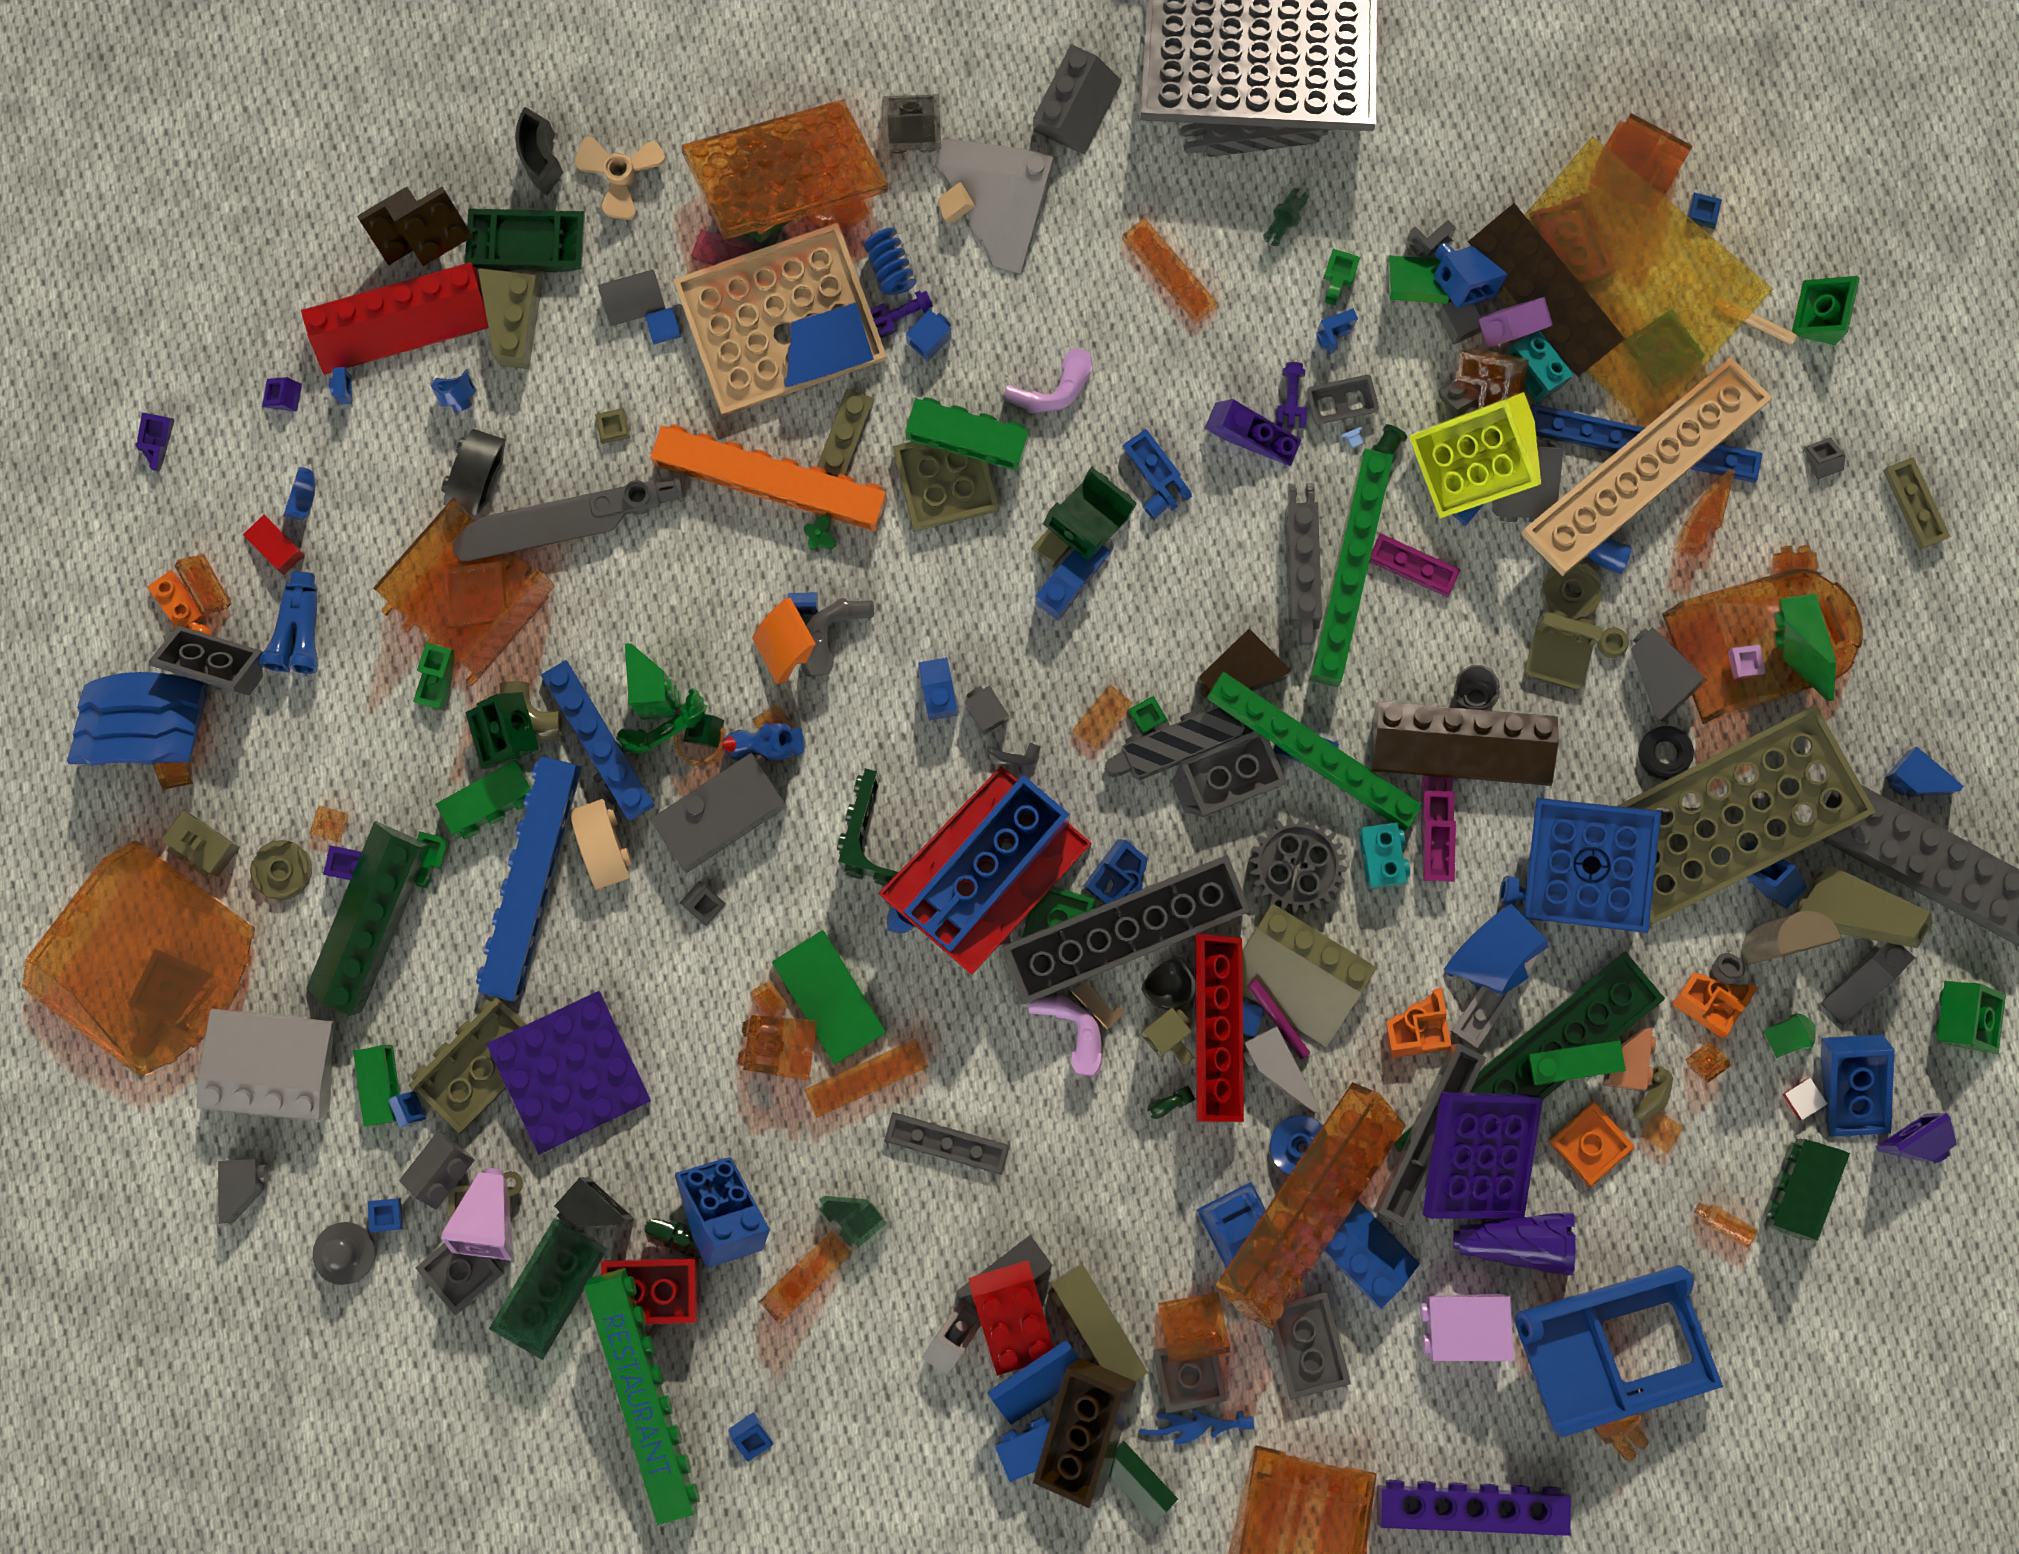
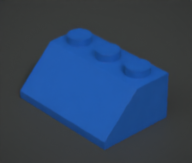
M1355 1196L1311 1238L1356 1287L1380 1309L1404 1287L1420 1265L1408 1250Z

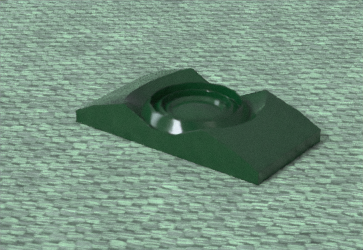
M468 209L467 227L473 237L466 241L465 264L471 262L474 268L497 271L531 269L556 273L582 269L584 211Z

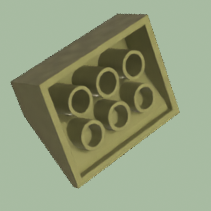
M1272 903L1242 950L1243 997L1262 1007L1247 987L1249 983L1257 979L1293 1028L1327 1047L1364 991L1377 967Z

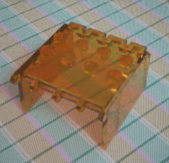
M453 497L373 589L387 601L381 610L385 616H388L396 609L407 618L401 626L404 632H409L416 625L430 637L425 643L439 644L441 647L454 650V667L460 662L472 672L466 679V683L472 686L549 599L548 594L555 585L540 568L526 578L532 567L514 552L506 560L504 558L507 554L470 562H461L457 559L453 552V542L458 534L475 520L470 518L471 516Z

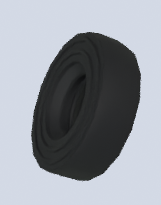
M1660 726L1644 735L1639 744L1638 756L1641 765L1647 773L1656 778L1668 780L1688 770L1693 761L1694 748L1691 739L1684 731L1677 727ZM1666 741L1675 746L1677 757L1674 762L1666 764L1657 759L1655 748L1658 743Z

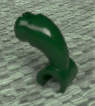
M1187 1085L1173 1092L1172 1096L1153 1101L1148 1106L1147 1111H1151L1153 1114L1150 1116L1151 1118L1159 1119L1177 1106L1181 1108L1195 1101V1097Z

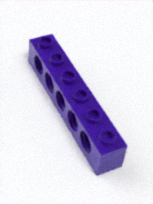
M1386 1480L1385 1485H1377V1525L1381 1528L1571 1536V1496L1561 1493V1488L1554 1486H1543L1542 1492L1530 1491V1486L1511 1485L1510 1491L1499 1490V1485L1480 1484L1479 1489H1467L1466 1483L1449 1482L1448 1488H1437L1436 1482L1417 1481V1487L1405 1486V1481ZM1415 1496L1418 1501L1417 1508L1412 1512H1405L1403 1509L1404 1500L1407 1497ZM1443 1497L1447 1498L1449 1501L1447 1511L1441 1514L1436 1513V1501ZM1472 1499H1478L1480 1502L1479 1511L1474 1515L1467 1514V1503ZM1504 1500H1509L1511 1503L1510 1513L1506 1516H1499L1498 1505ZM1540 1501L1543 1506L1542 1513L1538 1517H1531L1529 1514L1531 1504Z

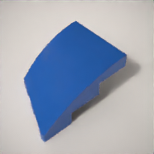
M850 303L827 312L816 313L791 322L789 334L791 343L787 352V358L789 359L788 373L784 379L785 387L794 386L874 360L857 303Z

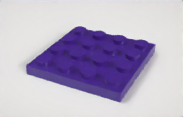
M600 990L486 1043L538 1155L651 1101Z
M1441 1092L1422 1215L1430 1219L1525 1217L1543 1097L1525 1094Z

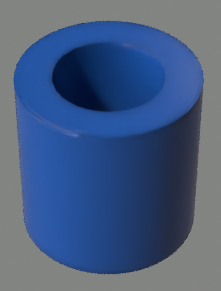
M1156 493L1142 507L1152 519H1156L1168 508V504Z

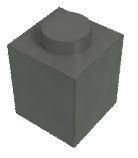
M1449 298L1448 304L1442 305L1438 316L1453 345L1480 333L1479 319L1481 317L1474 303L1457 308Z
M990 685L984 689L982 686H979L966 695L968 699L964 701L965 707L983 736L1009 720L1008 713Z

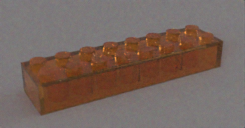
M1351 1083L1215 1285L1245 1317L1272 1330L1295 1293L1300 1289L1301 1284L1311 1269L1316 1265L1328 1243L1333 1239L1346 1216L1351 1212L1352 1207L1363 1190L1367 1188L1369 1181L1384 1162L1385 1157L1395 1142L1400 1138L1406 1125L1380 1093L1356 1083Z

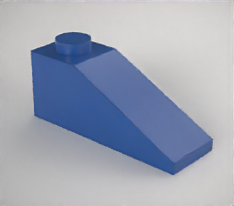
M1103 545L1087 561L1073 550L1037 593L1035 604L1059 621L1112 551Z

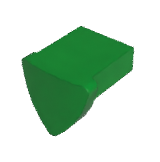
M1795 1013L1790 1015V1019L1763 1030L1776 1058L1802 1048L1808 1050L1813 1048L1815 1043V1025L1803 1014Z

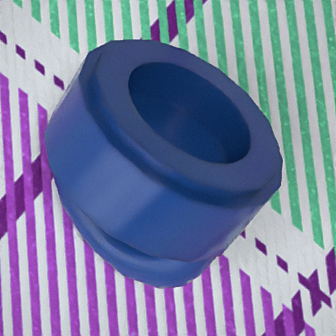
M1506 875L1501 882L1499 901L1501 905L1508 906L1512 904L1514 906L1517 899L1525 900L1526 889L1519 886L1518 877Z

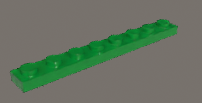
M1225 672L1221 673L1206 699L1391 823L1398 822V827L1403 831L1410 828L1422 804Z

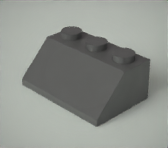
M1071 44L1033 117V131L1085 155L1122 80L1098 56Z
M179 625L149 660V666L245 695H250L263 678V667L259 665L260 655L262 654L261 650Z

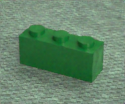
M514 760L437 802L435 805L450 833L458 839L461 837L468 839L479 832L478 828L488 822L492 825L503 820L506 817L505 813L513 808H516V810L523 809L525 796L528 790L532 791L533 786L521 764Z

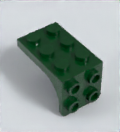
M865 768L863 776L858 775L853 792L856 793L855 797H857L855 805L849 804L845 817L848 825L846 834L841 833L838 840L837 850L840 854L838 862L841 868L844 869L843 871L846 872L845 875L863 880L864 875L870 876L875 880L874 883L886 886L898 872L871 863L864 856L862 849L863 837L880 782L877 771Z

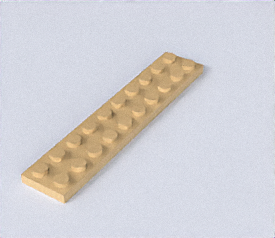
M1730 357L1522 531L1521 535L1564 576L1765 407L1773 397Z

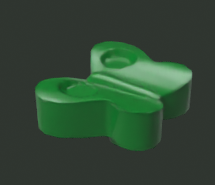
M826 515L820 516L813 525L806 524L804 526V533L809 537L808 546L811 550H816L818 547L834 549L837 545L836 539L828 533L830 519Z

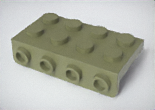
M500 998L486 1000L477 1010L479 1015L472 1022L469 1020L464 1022L455 1032L457 1037L450 1044L446 1042L441 1045L433 1054L435 1059L428 1066L422 1065L411 1076L413 1081L409 1084V1087L413 1091H417L458 1134H462L507 1088L486 1043L526 1025V1023Z

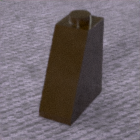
M1248 629L1198 677L1196 683L1199 687L1197 690L1206 699L1222 672H1225L1254 691L1285 680L1290 674L1291 669Z

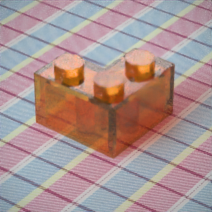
M1479 348L1462 350L1459 354L1455 380L1481 386L1479 409L1522 393L1529 359Z

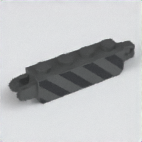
M1193 123L1184 125L1181 128L1182 136L1186 137L1203 135L1204 138L1184 143L1183 146L1186 153L1206 152V156L1215 157L1316 144L1320 142L1321 136L1328 135V131L1334 129Z
M1288 483V505L1285 510L1289 625H1292V630H1299V645H1312L1314 642L1313 629H1319L1322 620L1318 502H1315L1314 483H1306V502L1296 503V484Z
M1211 703L1207 706L1208 710L1200 714H1197L1196 711L1189 712L1181 716V721L1170 726L1169 722H1165L1152 729L1154 733L1144 737L1139 733L1125 739L1126 744L1122 745L1121 753L1107 759L1104 770L1109 777L1114 778L1130 772L1133 778L1143 780L1179 765L1180 761L1240 737L1247 725L1214 703Z

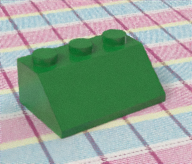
M626 643L625 655L629 705L642 720L676 717L677 709L682 708L681 692L677 691V686L673 685V680L669 679L658 665L633 644Z

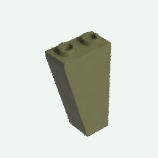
M1829 864L1824 872L1820 871L1816 875L1812 884V892L1808 897H1803L1797 907V912L1815 911L1827 916L1836 925L1840 934L1918 948L1933 923L1931 912Z

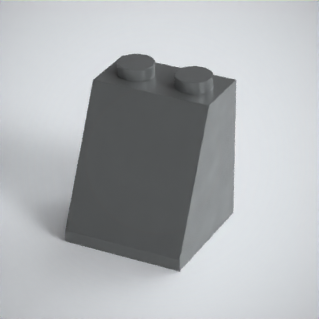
M1537 440L1541 484L1492 501V512L1496 516H1500V521L1517 522L1519 517L1529 518V522L1532 523L1558 501L1564 448L1552 440Z

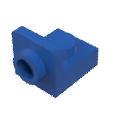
M1354 308L1321 320L1318 332H1316V338L1320 347L1326 348L1328 355L1333 354L1337 348L1334 335L1340 338L1353 331L1352 328L1358 320Z

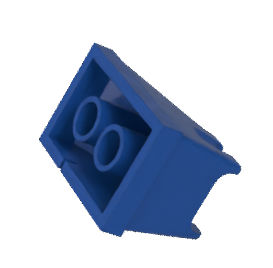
M1252 1182L1196 1209L1238 1294L1294 1266Z

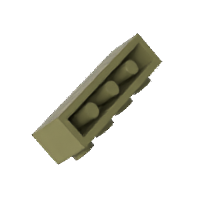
M1082 1263L1050 1282L1054 1289L1049 1291L1058 1308L1064 1305L1070 1316L1065 1318L1074 1335L1080 1332L1086 1341L1081 1347L1090 1362L1097 1360L1101 1367L1133 1381H1137L1148 1374V1371Z

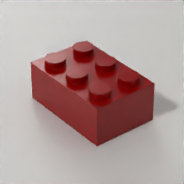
M699 1258L601 1261V1275L625 1268L628 1277H633L637 1290L634 1298L637 1307L641 1306L643 1308L646 1324L696 1323L700 1321Z
M1028 1260L968 1278L997 1376L1024 1368L1054 1348Z

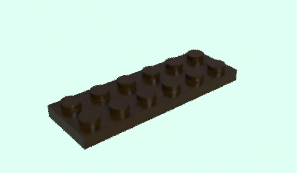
M1515 203L1467 241L1472 247L1476 248L1508 274L1502 285L1518 304L1545 297L1553 325L1540 331L1577 377L1581 376L1625 340L1620 331Z

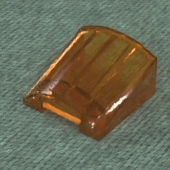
M1255 1445L1229 1554H1366L1377 1473L1348 1466L1340 1468L1289 1456L1284 1451Z

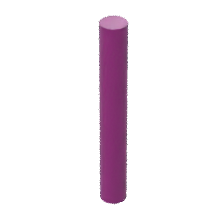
M1257 979L1253 980L1247 985L1249 990L1276 1027H1278L1300 1059L1307 1057L1310 1054L1308 1048Z

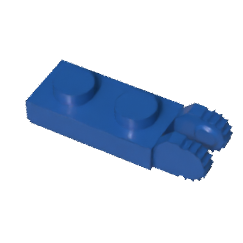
M1147 429L1122 445L1124 452L1155 493H1159L1167 502L1168 508L1171 511L1177 508L1178 505L1174 497L1166 489L1167 486L1174 483L1179 494L1186 501L1192 497L1189 488L1180 477V472Z

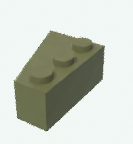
M478 268L495 359L500 366L529 369L542 290L537 276Z

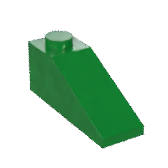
M1620 1040L1527 1055L1533 1085L1626 1071Z

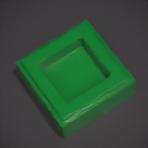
M1154 695L1127 710L1142 736L1153 731L1154 727L1168 722Z

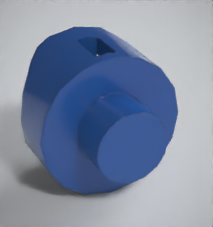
M467 369L458 378L442 379L437 377L430 384L440 406H451L454 412H461L472 405L469 397L476 392V388Z

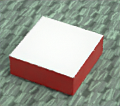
M1811 1078L1803 1080L1782 1094L1798 1120L1805 1119L1827 1105V1102Z

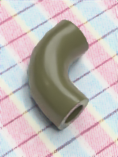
M508 681L499 684L500 693L523 692L536 740H562V717L560 711L541 712L536 710L530 702L528 682Z

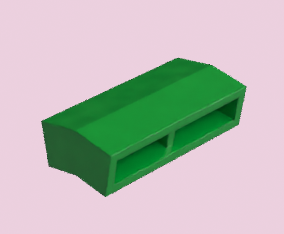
M379 1045L354 1050L353 1056L363 1126L370 1127L397 1122L388 1099L400 1095L393 1045Z

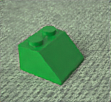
M1944 981V989L1941 990L1939 996L1941 1005L1940 1019L1937 1020L1935 1026L1937 1041L1949 1046L1999 1054L2006 994L1979 983Z

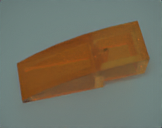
M1727 470L1696 501L1678 533L1673 551L1696 557L1703 551L1708 531L1714 533L1722 526L1735 470Z

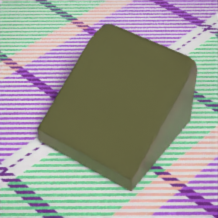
M1049 529L1032 546V549L1053 567L1071 548Z

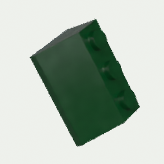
M1796 1139L1795 1143H1790L1785 1154V1159L1788 1160L1785 1170L1780 1171L1775 1180L1774 1187L1777 1189L1774 1200H1769L1764 1210V1217L1767 1218L1764 1225L1797 1239L1818 1241L1850 1153L1808 1139Z

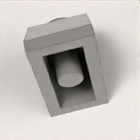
M962 1297L922 1355L923 1359L945 1375L950 1372L981 1326L976 1307Z

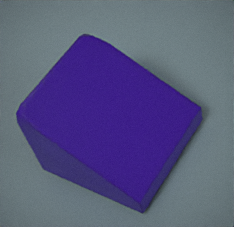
M288 377L267 379L262 407L297 411L302 384Z

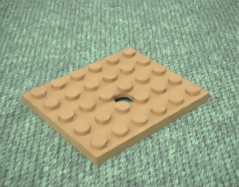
M838 222L673 279L722 417L887 360V355ZM850 303H857L874 360L801 384L785 387L784 379L787 377L789 364L787 352L790 343L781 344L774 338L776 327L783 323L791 325V322L816 313L827 312Z

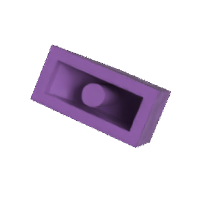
M1545 297L1498 310L1479 319L1487 347L1508 342L1553 325Z

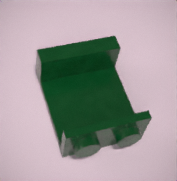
M1091 467L1083 482L1061 505L1056 502L1049 510L1043 525L1089 561L1130 518L1137 503L1128 493L1120 490L1110 482L1107 476Z

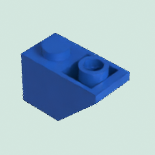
M1044 1416L1028 1422L1027 1426L1029 1429L1017 1434L1016 1430L1013 1429L998 1436L1000 1442L995 1444V1449L1009 1482L1037 1470L1051 1419L1046 1421Z

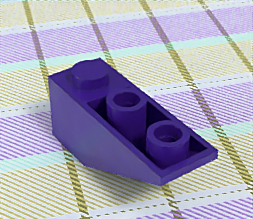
M1234 399L1215 402L1205 426L1206 430L1225 441L1288 466L1292 465L1301 443L1300 438Z

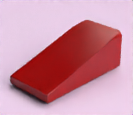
M265 514L243 534L283 575L305 556Z

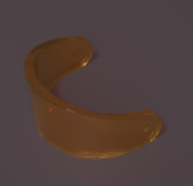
M725 727L720 729L721 741L715 753L706 759L692 760L686 758L680 748L678 733L673 736L674 748L679 757L690 765L697 767L712 765L725 752L722 746L726 738Z

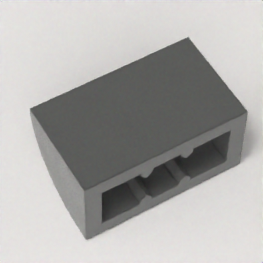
M654 269L597 285L610 326L645 317V314L666 309Z

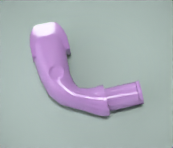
M1073 348L1067 353L1061 366L1063 374L1059 386L1053 394H1042L1037 391L1031 393L1008 384L1004 392L1003 402L1026 409V413L1029 414L1066 408L1075 401L1081 393L1086 380H1089L1092 371V357L1090 353L1078 348Z
M1058 994L1057 997H1042L1029 1002V1014L1054 1015L1056 1019H1068L1075 1022L1077 1042L1076 1050L1072 1051L1071 1056L1073 1070L1078 1075L1096 1076L1101 1069L1102 1053L1099 1025L1093 1015L1064 995Z

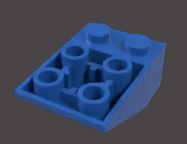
M731 1157L675 1173V1179L694 1244L707 1268L763 1251L770 1228Z

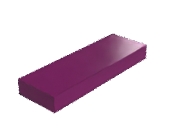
M1381 533L1378 535L1373 546L1369 561L1445 597L1450 595L1461 571L1457 567Z

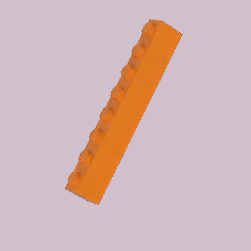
M663 425L660 427L650 456L654 466L821 516L826 515L829 518L875 532L878 530L887 502V494L885 491H882L883 488L873 483L861 485L855 483L853 478L841 474L838 477L828 475L824 469L810 466V469L798 466V462L789 458H782L780 461L770 458L771 455L762 450L755 449L754 452L743 450V446L738 443L726 441V444L715 441L714 437L705 433H698V436L687 433L685 428L678 425H670V428Z

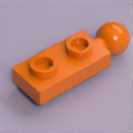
M172 569L147 586L175 628L179 625L213 636L209 627L199 624L207 617Z

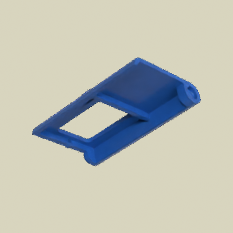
M1677 1265L1523 1310L1516 1314L1515 1322L1519 1337L1550 1424L1559 1437L1569 1436L1723 1387L1701 1324L1698 1321L1689 1297L1694 1286V1279L1690 1271L1681 1265ZM1664 1303H1670L1676 1313L1690 1350L1692 1361L1689 1364L1630 1382H1624L1620 1377L1602 1326L1603 1322Z

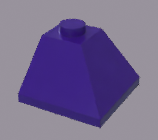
M1930 1113L1922 1115L1875 1147L1882 1153L1921 1162L1933 1161L1938 1163L1950 1156L1948 1150L1955 1147L1957 1143L1951 1117L1948 1113Z

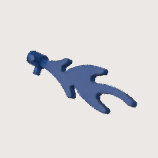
M1195 1409L1192 1410V1413L1197 1417L1195 1421L1178 1414L1158 1413L1156 1415L1157 1418L1169 1420L1171 1425L1156 1430L1140 1428L1139 1433L1166 1435L1182 1431V1436L1174 1440V1443L1177 1445L1195 1440L1210 1426L1214 1427V1431L1211 1433L1212 1438L1231 1428L1238 1427V1430L1254 1429L1253 1416L1244 1417L1243 1411H1237L1238 1420L1210 1417Z

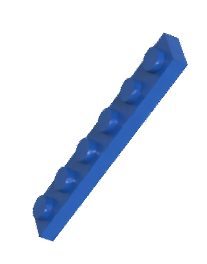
M565 660L541 674L629 822L655 807L654 802L568 661Z

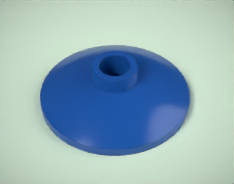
M1295 1115L1283 1120L1275 1128L1270 1140V1153L1274 1163L1283 1172L1292 1176H1307L1316 1172L1324 1165L1330 1152V1138L1326 1128L1318 1120L1307 1115ZM1307 1143V1150L1304 1153H1300L1298 1150L1299 1145Z

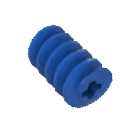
M893 227L876 232L864 243V249L869 253L868 259L873 263L872 269L877 273L876 279L881 284L880 289L886 295L907 292L917 283L916 279H908L914 272L909 268L904 269L910 262L907 258H901L905 255V250L897 248L901 244V240L893 238L897 234V230Z

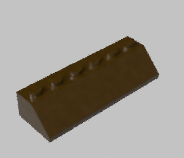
M1378 701L1372 718L1371 771L1552 786L1559 744L1558 716Z

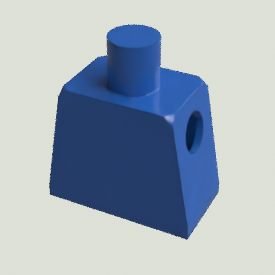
M1444 243L1435 252V256L1441 262L1434 277L1457 308L1496 297L1508 275L1474 247L1455 251L1448 243Z

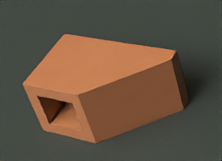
M1640 1029L1621 1044L1626 1071L1604 1074L1603 1086L1636 1091L1647 1090V1085H1651L1653 1079V1068L1649 1067L1650 1055L1654 1054L1656 1048V1038L1652 1036L1653 1029Z

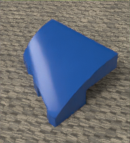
M1118 839L1082 887L1105 904L1142 889L1141 877L1146 871L1148 858L1127 840ZM1111 879L1113 887L1109 892L1104 893Z

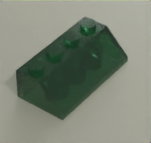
M558 1217L554 1218L489 1327V1330L539 1359L544 1360L584 1292L585 1284L594 1275L608 1248L574 1225L569 1227Z

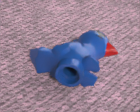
M766 723L756 733L746 730H736L729 733L724 739L722 746L725 754L736 761L741 760L750 753L761 755L769 760H784L792 757V753L796 755L803 754L805 739L801 728L791 730V726L787 724Z

